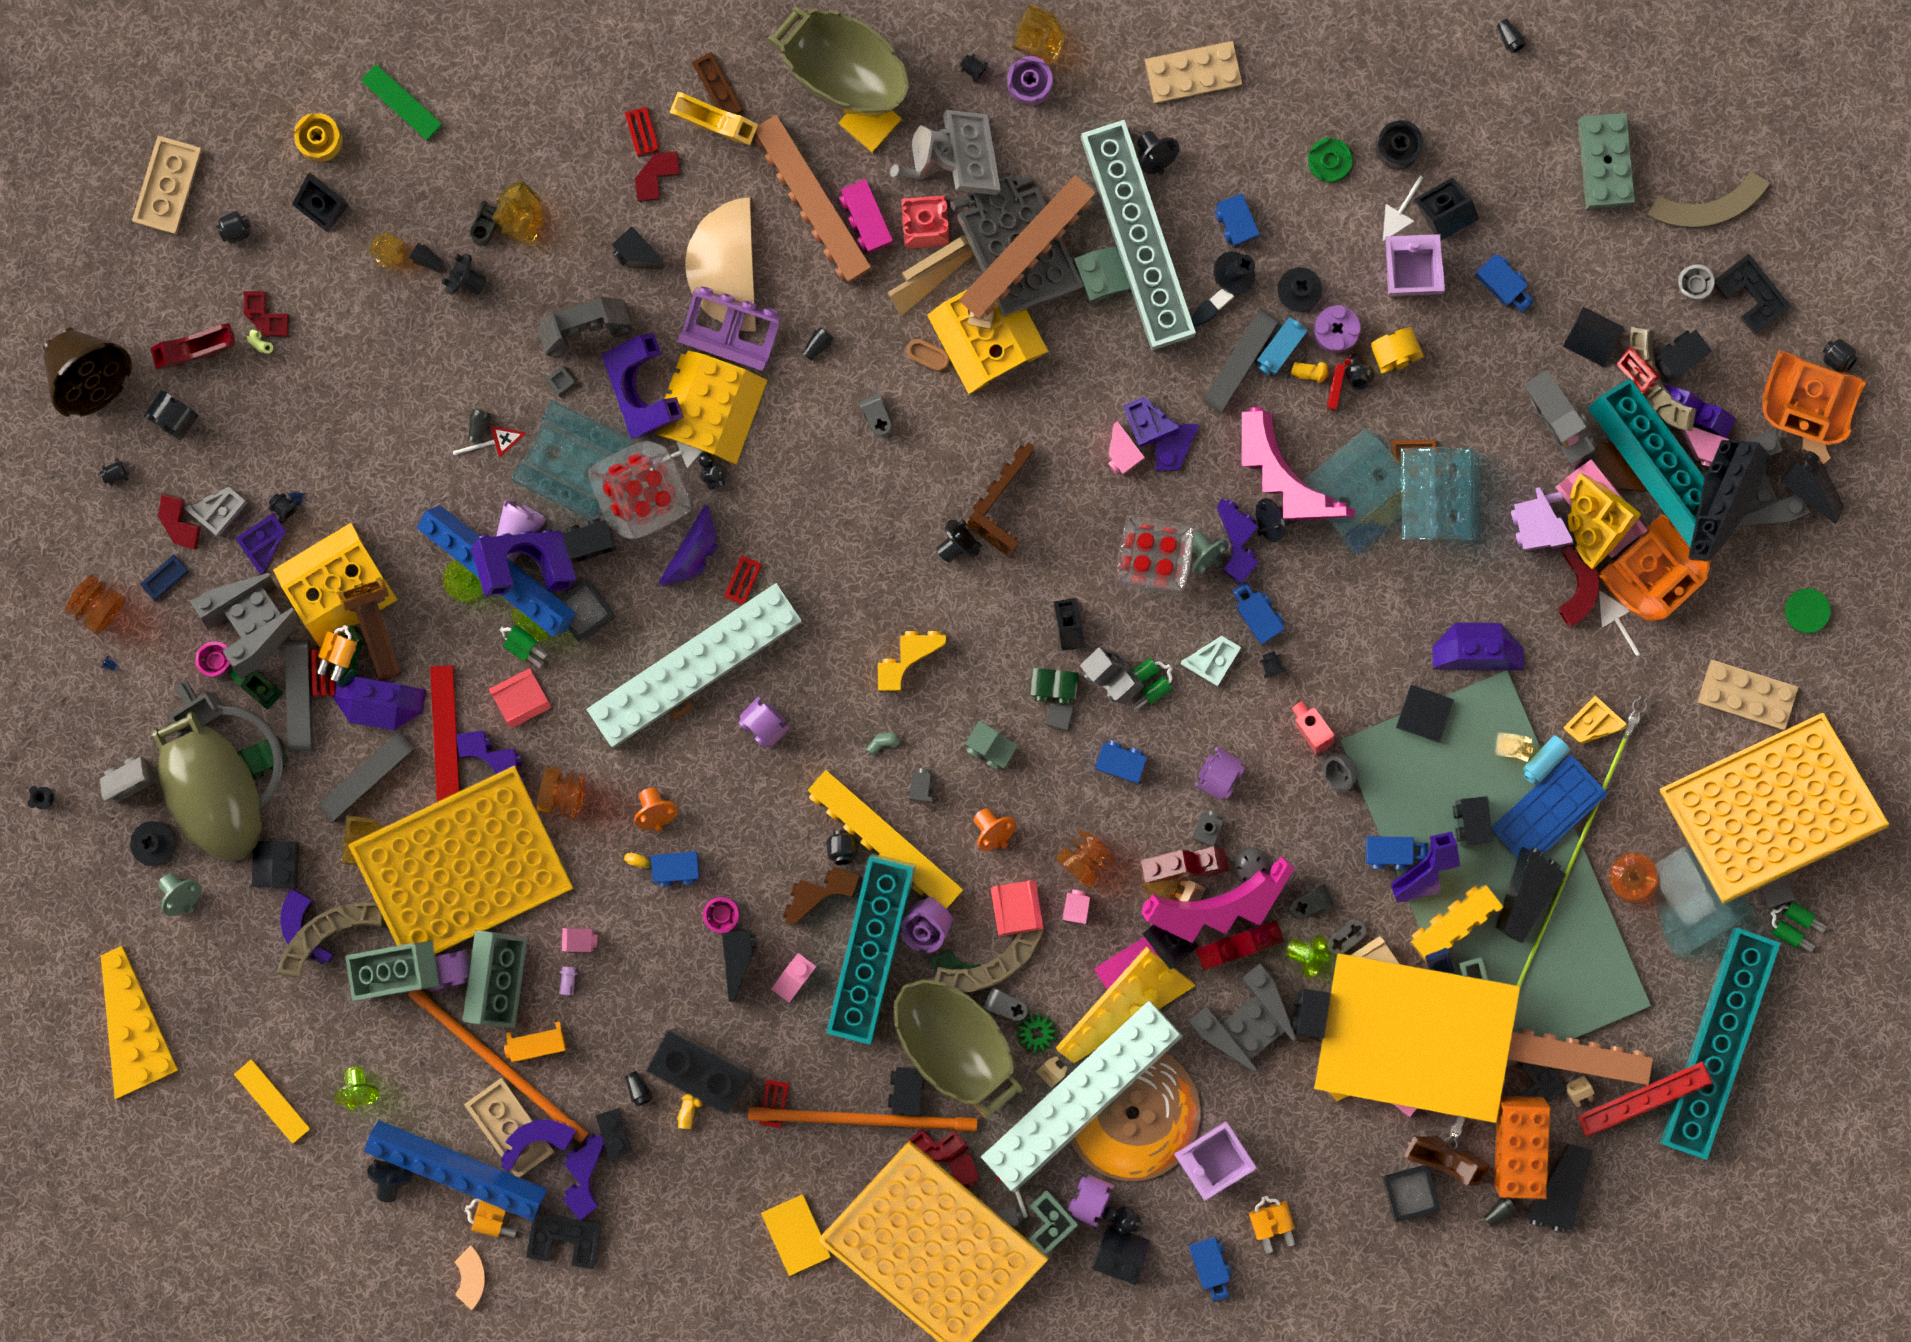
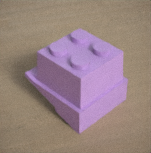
M1440 234L1385 237L1388 296H1423L1444 293L1445 285Z
M1540 487L1536 488L1538 499L1514 505L1515 510H1512L1511 514L1513 523L1519 525L1520 532L1516 533L1519 548L1523 547L1524 551H1532L1550 547L1557 549L1574 545L1573 539L1562 519L1556 518L1549 503L1563 501L1561 492L1544 495Z
M1226 1121L1174 1154L1204 1201L1257 1169Z

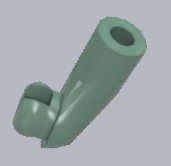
M893 732L879 733L866 750L875 756L882 746L896 748L900 743V739Z

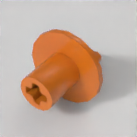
M647 788L639 794L643 808L635 815L634 822L640 829H656V832H661L663 830L662 826L671 822L677 816L679 810L675 803L662 801L657 788Z
M985 808L979 811L973 819L974 823L982 831L977 841V846L981 851H991L999 846L1005 849L1008 846L1006 841L1013 835L1016 829V822L1012 817L1006 816L997 819L989 808Z

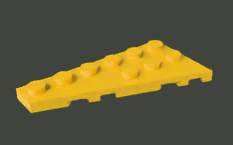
M123 946L101 955L115 1099L179 1071Z
M1146 947L1060 1042L1056 1049L1070 1061L1076 1063L1099 1048L1148 1001L1160 1009L1196 985L1174 967L1170 970L1160 956Z

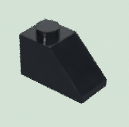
M1076 598L1053 601L1062 651L1083 648V632Z

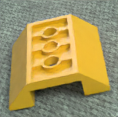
M965 290L943 302L927 316L970 395L988 385L989 381L1026 361L1031 362L1049 351L1027 310L1003 317L997 305L991 329L968 325L969 309L959 301L967 291ZM994 345L1002 347V354L997 358L990 355V349Z
M349 523L273 569L282 589L303 624L320 647L323 644L327 631L334 633L336 629L342 628L343 625L350 627L351 625L356 626L359 624L356 612L345 611L337 595L338 591L344 592L354 588L355 585L361 583L364 585L376 581V578L380 577L387 588L389 596L385 597L383 602L378 603L379 610L381 611L398 600L363 545V541L352 523ZM350 565L358 567L357 576H347L346 570ZM315 588L319 591V598L316 601L308 599L307 593L310 589ZM345 630L342 632L339 631L337 634L341 635L345 632Z

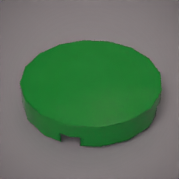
M1324 138L1317 141L1312 146L1308 155V167L1311 173L1318 180L1325 183H1335L1342 180L1349 173L1352 166L1350 148L1339 139Z
M1812 588L1800 589L1792 593L1785 604V618L1788 624L1794 630L1801 633H1814L1822 629L1828 622L1831 613L1830 604L1826 596Z

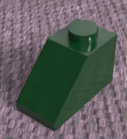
M234 669L229 673L243 690L267 710L283 694L258 669L242 679L238 677Z

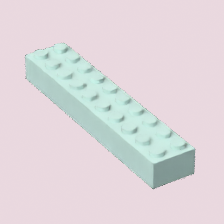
M1125 120L1082 133L1081 141L1151 351L1194 337L1196 332Z
M775 583L586 710L610 746L615 748L800 625L802 621L777 583Z
M1148 1001L983 1154L981 1158L1011 1191L1016 1192L1177 1043L1183 1035L1152 1002Z

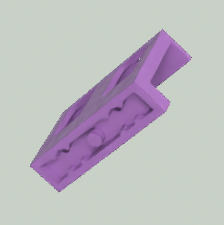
M696 287L692 293L691 305L677 342L763 371L767 366L782 316L777 315L778 312L770 308H765L764 310L757 308L753 302L743 301L742 303L734 300L735 297L732 295L713 293V289L709 287ZM703 298L728 306L720 331H715L696 323ZM745 313L771 321L763 345H756L739 338Z

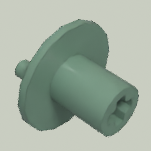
M1200 530L1193 533L1186 542L1187 547L1198 557L1192 567L1194 573H1203L1212 564L1219 567L1222 564L1219 558L1226 551L1229 545L1228 541L1221 539L1212 544Z
M169 873L163 876L158 883L159 888L165 894L161 903V909L167 916H177L186 911L188 913L194 911L192 906L198 901L202 892L201 885L196 880L188 879L181 882L174 873Z

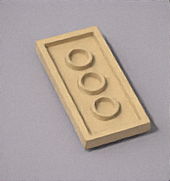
M1233 41L1145 59L1154 104L1242 86Z
M157 136L133 215V223L177 235L202 148Z
M1711 659L1697 703L1785 730L1798 687Z
M500 1078L464 1104L501 1157L507 1148L509 1150L513 1148L505 1143L508 1137L522 1125L533 1121L503 1078ZM534 1141L524 1148L511 1171L514 1176L521 1177L555 1151L547 1141Z

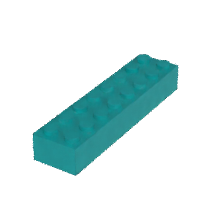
M1629 378L1599 396L1588 407V410L1689 547H1691L1705 478L1633 380Z
M875 854L869 856L826 1034L869 1045L874 1041L900 935L901 923L904 918L916 869L915 864Z

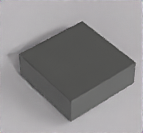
M563 365L545 378L558 397L577 384Z
M1051 703L1045 725L1067 731L1073 708Z

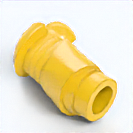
M1294 362L1291 375L1301 380L1311 379L1321 383L1329 375V366L1324 362L1318 363L1317 366Z
M686 1094L681 1098L683 1103L677 1117L678 1128L692 1129L695 1107L703 1105L702 1101Z

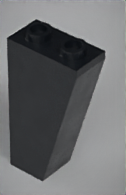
M1522 847L1496 925L1498 930L1520 943H1523L1566 876L1564 872L1559 870L1561 865L1551 859L1549 861L1542 858L1544 854L1534 847L1531 850Z
M1572 1144L1566 1145L1547 1177L1546 1199L1535 1198L1526 1213L1525 1218L1531 1219L1530 1224L1543 1227L1544 1223L1553 1225L1552 1230L1563 1233L1566 1232V1229L1573 1230L1593 1150Z

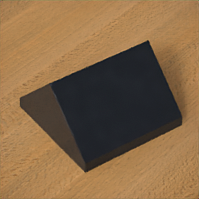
M310 172L307 174L292 203L294 207L326 232L329 231L349 206L342 197Z
M1582 307L1562 347L1603 367L1617 344L1623 326Z

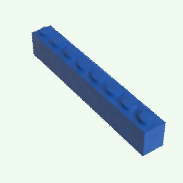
M441 505L426 510L417 529L479 577L471 547L480 536ZM507 558L513 586L502 597L554 637L567 631L577 613Z
M380 1120L377 1121L369 1134L364 1150L367 1154L531 1221H534L547 1192V1189Z

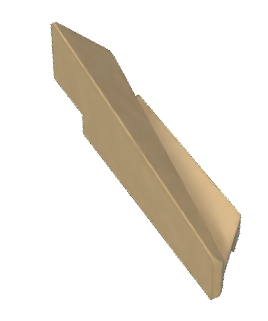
M965 235L902 273L906 282L888 292V296L901 316L974 255Z

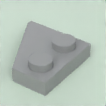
M228 487L219 491L216 495L203 498V501L195 505L190 504L186 506L185 510L219 537L248 502Z

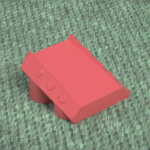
M946 196L903 198L901 200L905 247L909 249L945 247L949 244Z
M530 668L489 689L510 729L552 708Z
M1028 880L1006 885H996L991 888L998 936L1043 929L1036 881Z

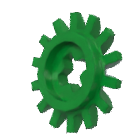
M1037 1012V1018H1033L1032 1013L1028 1014L1030 1020L1027 1021L1024 1018L1022 1021L1025 1025L1017 1026L1018 1029L1022 1030V1033L1016 1034L1017 1037H1023L1019 1044L1021 1046L1026 1043V1051L1033 1047L1034 1054L1037 1053V1048H1041L1042 1053H1044V1046L1047 1045L1051 1049L1053 1046L1049 1041H1056L1057 1039L1052 1037V1033H1056L1057 1029L1051 1030L1050 1027L1055 1022L1052 1021L1048 1024L1046 1022L1049 1017L1048 1015L1044 1019H1040L1041 1013ZM1039 1026L1042 1028L1041 1033L1043 1037H1037L1035 1040L1032 1038L1033 1033L1030 1031L1032 1028L1037 1029Z

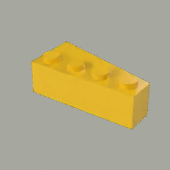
M1475 885L1465 893L1468 897L1460 902L1457 899L1447 907L1450 911L1442 916L1439 913L1429 921L1432 925L1424 930L1421 927L1411 935L1414 938L1410 941L1411 945L1426 964V955L1443 948L1449 949L1456 940L1459 941L1472 931L1474 926L1477 927L1486 921L1495 910L1498 912L1503 908L1487 885L1479 888Z

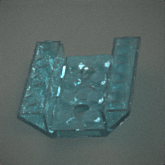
M551 400L541 419L542 425L524 460H520L510 481L591 521L607 497L602 485L605 484V481L608 482L610 477L608 468L615 464L623 466L633 440ZM551 446L559 449V456L555 459H550L547 456V450ZM595 466L599 468L600 474L596 479H590L587 476V470L590 467Z
M1366 428L1303 480L1305 484L1314 490L1334 497V503H1338L1341 498L1350 500L1351 508H1355V518L1327 520L1341 535L1340 539L1354 555L1424 497L1408 472L1385 445ZM1375 469H1382L1385 472V479L1383 481L1374 479L1373 471Z
M1439 447L1401 449L1402 540L1440 539L1460 540V542H1481L1480 451L1475 449ZM1451 465L1455 468L1454 477L1449 474ZM1451 511L1456 515L1454 523L1450 520Z

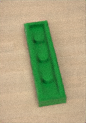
M377 64L361 79L363 84L426 141L442 126L432 114Z

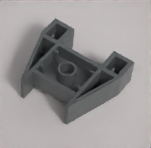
M597 297L598 300L555 314L554 312L549 313L537 327L545 354L547 356L551 355L552 358L565 354L564 350L568 349L565 337L568 336L569 339L582 335V331L590 329V332L598 331L603 328L604 324H606L611 335L616 334V337L628 334V329L633 327L624 300Z
M1546 370L1525 383L1524 386L1532 398L1533 406L1573 469L1577 470L1589 460L1598 457L1595 450L1598 448V445L1592 436L1587 437L1589 435L1586 428L1589 426L1588 421L1583 414H1577L1549 372Z
M1774 430L1748 441L1759 442L1771 456L1783 451ZM1765 472L1750 506L1736 528L1782 525L1801 518L1810 512L1805 501L1796 494L1778 502Z
M269 573L208 590L191 601L194 610L207 630L228 619L241 638L223 650L230 665L240 679L260 668L300 624L293 608L280 614L268 596V593L277 588Z
M1260 963L1241 977L1255 996L1223 1022L1219 1023L1207 1006L1187 1020L1203 1040L1253 1072H1256L1257 1069L1250 1059L1283 1032L1291 1041L1296 1040L1276 984Z

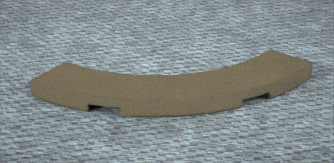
M1750 171L1745 180L1734 191L1718 200L1703 204H1682L1667 200L1658 195L1646 216L1658 222L1679 227L1698 228L1716 225L1736 217L1749 208L1763 194L1770 182Z
M1631 327L1630 347L1635 348L1657 373L1653 358L1654 331ZM1632 370V372L1641 380V382L1645 384L1646 382L1640 377V375L1637 374L1634 370ZM1660 379L1658 381L1655 380V385L1649 388L1650 392L1648 394H1643L1644 397L1665 422L1679 429L1692 431L1696 409L1677 401L1666 390Z
M358 902L344 906L341 905L313 918L290 941L280 960L276 974L299 979L308 956L327 937L352 927H381L383 916L377 903Z
M1044 927L1042 930L1018 933L1011 945L999 957L979 967L960 970L938 967L934 981L943 982L950 988L962 993L976 992L997 985L1012 976L1028 961L1041 939Z

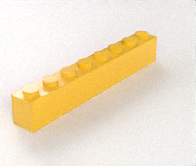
M827 770L808 789L811 793L809 798L818 806L821 803L828 808L826 813L835 821L840 818L845 823L843 828L851 835L857 833L862 838L860 843L869 851L874 848L880 853L879 856L915 864L916 869L912 888L921 896L925 893L929 897L936 899L938 903L947 909L963 891L962 888Z

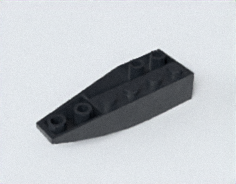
M1721 440L1704 479L1688 556L1690 560L1709 562L1732 535L1745 515L1772 458L1759 442Z

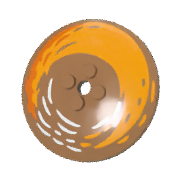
M1165 1053L1076 1135L1070 1143L1087 1165L1107 1177L1122 1181H1142L1160 1176L1179 1163L1174 1154L1194 1142L1200 1124V1101L1194 1082L1184 1067L1173 1057ZM1135 1106L1138 1108L1139 1115L1136 1119L1127 1118L1126 1110L1128 1107Z

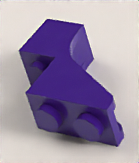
M1663 384L1677 401L1696 409L1693 424L1706 432L1724 438L1728 437L1736 421L1735 417L1721 407L1703 402L1690 391Z
M1222 498L1217 505V510L1232 545L1231 558L1223 572L1238 584H1241L1258 563L1255 560L1257 556L1251 550L1246 548L1244 551L1241 548L1258 526L1255 525L1256 520L1247 513L1245 515L1237 510L1239 507L1232 500L1228 499L1225 501Z
M484 730L456 735L460 758H481L490 765L496 774L515 765L519 773L518 767L522 766L521 754L516 753V749L488 752V749L492 748L490 735H486ZM521 775V780L526 788L524 775Z
M1452 832L1430 836V850L1427 856L1392 882L1391 888L1396 903L1441 893L1438 871L1460 867L1458 846Z
M593 1133L583 1141L585 1146L578 1151L575 1148L565 1156L568 1160L564 1164L580 1183V1186L574 1184L565 1191L567 1196L563 1200L579 1220H582L599 1206L592 1195L590 1179L604 1147L601 1134L596 1136Z

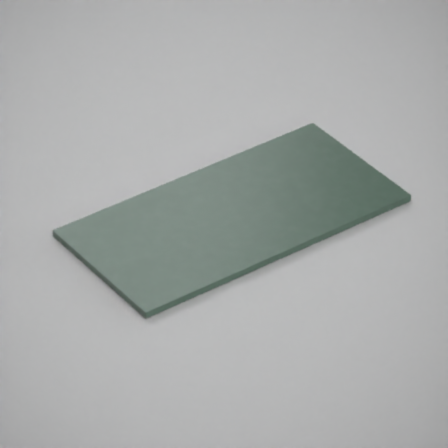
M1507 670L1446 696L1454 699L1439 743L1397 729L1396 725L1399 716L1340 740L1345 755L1350 757L1357 766V783L1380 836L1413 837V843H1428L1429 852L1430 836L1452 832L1456 840L1455 828H1458V820L1453 818L1452 805H1456V800L1488 796L1492 827L1538 784L1536 782L1534 784L1530 783L1523 776L1525 773L1523 767L1541 748ZM1573 826L1542 857L1547 861L1551 859L1561 865L1559 870L1564 873L1579 841L1575 827ZM1493 831V842L1461 846L1460 841H1456L1460 867L1438 871L1441 893L1408 901L1419 929L1421 927L1424 930L1432 925L1429 921L1439 913L1442 916L1450 911L1447 907L1457 899L1460 902L1468 897L1465 893L1475 885L1478 888L1487 885L1503 906L1518 858ZM1583 846L1579 850L1520 987L1512 1032L1521 1033L1522 1029L1535 1031V1036L1543 1038L1544 1033L1558 1036L1557 1040L1566 1042V1038L1574 1039L1651 1006ZM1413 847V855L1419 856V847ZM1413 859V865H1407V869H1394L1397 877L1399 878L1423 859ZM1557 890L1523 943L1511 939L1496 928L1501 909L1498 912L1496 910L1492 912L1486 921L1477 927L1474 926L1472 931L1459 941L1456 940L1454 945L1447 949L1455 974L1460 975L1457 962L1482 957L1489 981L1517 985ZM1507 1059L1506 1067L1519 1061Z

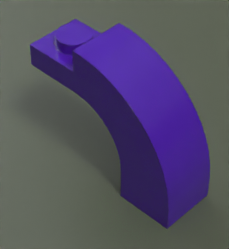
M295 889L289 891L283 903L280 917L281 930L288 945L304 926L305 915L314 901ZM319 945L311 952L313 954L311 958L321 964L324 961L330 963L335 955Z
M540 1119L522 1125L505 1141V1143L513 1148L511 1150L507 1148L503 1154L501 1161L504 1163L501 1167L508 1172L511 1171L524 1148L534 1141H547L565 1151L576 1134L577 1129L553 1119Z

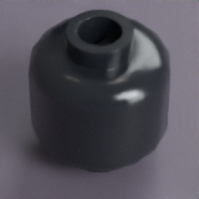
M233 211L219 218V225L216 226L223 242L227 241L229 244H235L249 236L248 228L252 227L246 214L241 216L238 211Z
M1838 339L1835 342L1829 341L1822 351L1825 353L1824 363L1840 373L1843 371L1848 372L1858 359L1855 348L1842 339Z
M846 830L834 831L833 835L828 837L826 841L828 858L834 861L836 865L852 863V859L857 856L855 837L848 834Z

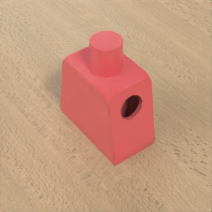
M1303 701L1292 707L1293 712L1298 717L1295 720L1296 726L1316 756L1335 744V735L1315 707L1309 710ZM1309 722L1314 723L1313 726H1307L1306 724Z

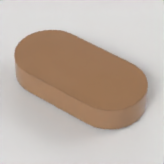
M914 339L907 345L906 353L908 358L934 371H942L949 365V356L944 349L921 339Z

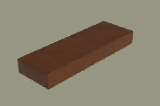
M712 52L693 61L692 64L715 107L736 115L742 113L743 109Z

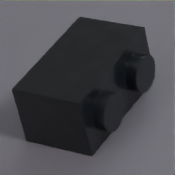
M896 1067V1071H891L890 1085H894V1094H889L888 1107L892 1108V1113L919 1115L923 1077L917 1068Z
M617 1108L596 1115L608 1158L612 1159L633 1152L620 1109Z

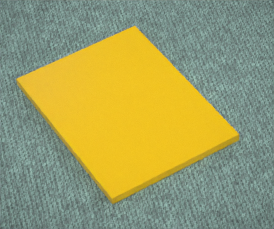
M1824 713L1660 788L1664 801L1722 904L1889 827L1888 821Z
M515 765L348 844L397 946L433 941L434 954H438L475 936V930L486 931L574 889Z
M1338 953L1325 1037L1322 1041L1314 1089L1496 1123L1520 986Z
M911 1141L906 1143L818 1239L819 1243L938 1342H972L1048 1261V1257Z

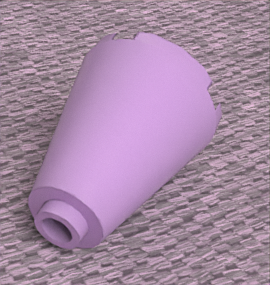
M507 499L503 505L496 536L505 533L516 535L527 531L538 533L547 519H544V516L525 505L517 507L515 506L516 501ZM511 553L507 555V558L514 562L521 553Z

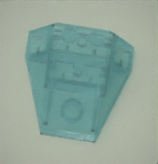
M1685 845L1647 869L1664 940L1676 959L1702 946L1753 911L1744 895L1722 904L1694 852Z

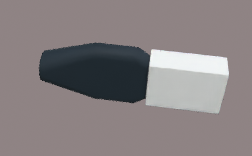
M1221 289L1211 299L1206 300L1196 309L1191 318L1193 326L1197 327L1209 322L1234 296Z

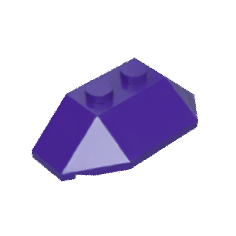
M703 506L658 582L660 585L667 586L694 579L697 574L701 576L707 566L704 563L708 555L713 556L719 546L716 544L718 539L709 506Z
M1454 623L1432 647L1433 669L1524 670L1523 647L1501 623Z
M353 677L344 687L339 686L335 681V695L333 698L350 723L396 730L422 713L426 690L401 684Z

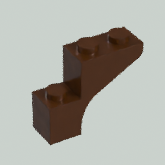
M833 867L832 871H827L824 883L827 884L826 888L800 880L799 884L794 883L790 896L794 897L792 905L787 904L783 917L787 918L785 923L790 925L796 924L824 898L830 895L840 894L853 898L860 876Z
M1438 1136L1413 1137L1408 1142L1407 1150L1404 1154V1157L1408 1160L1444 1171L1456 1177L1467 1186L1480 1185L1489 1168L1488 1164L1472 1152L1457 1151Z

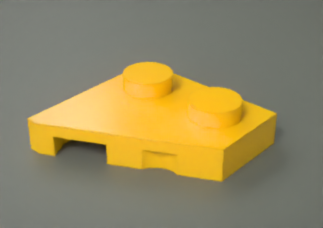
M1594 696L1566 724L1564 730L1582 745L1624 730L1628 726L1599 698Z

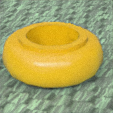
M627 853L624 856L625 862L629 865L641 869H649L652 866L651 860L635 853Z

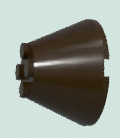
M71 327L65 329L63 333L57 335L54 339L47 341L43 346L51 402L54 408L66 417L76 414L79 417H83L104 408L123 390L122 383L126 376L130 377L132 370L131 357L122 346L75 331Z

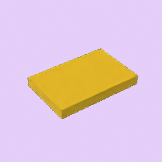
M803 1194L761 1213L789 1276L831 1257L828 1249L818 1242L822 1235Z

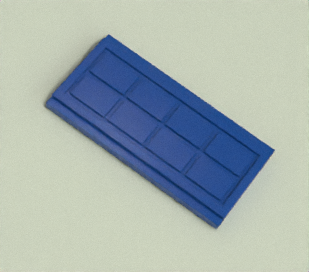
M1570 754L1540 784H1537L1492 826V831L1517 858L1522 847L1530 850L1534 847L1544 854L1603 800L1608 793Z

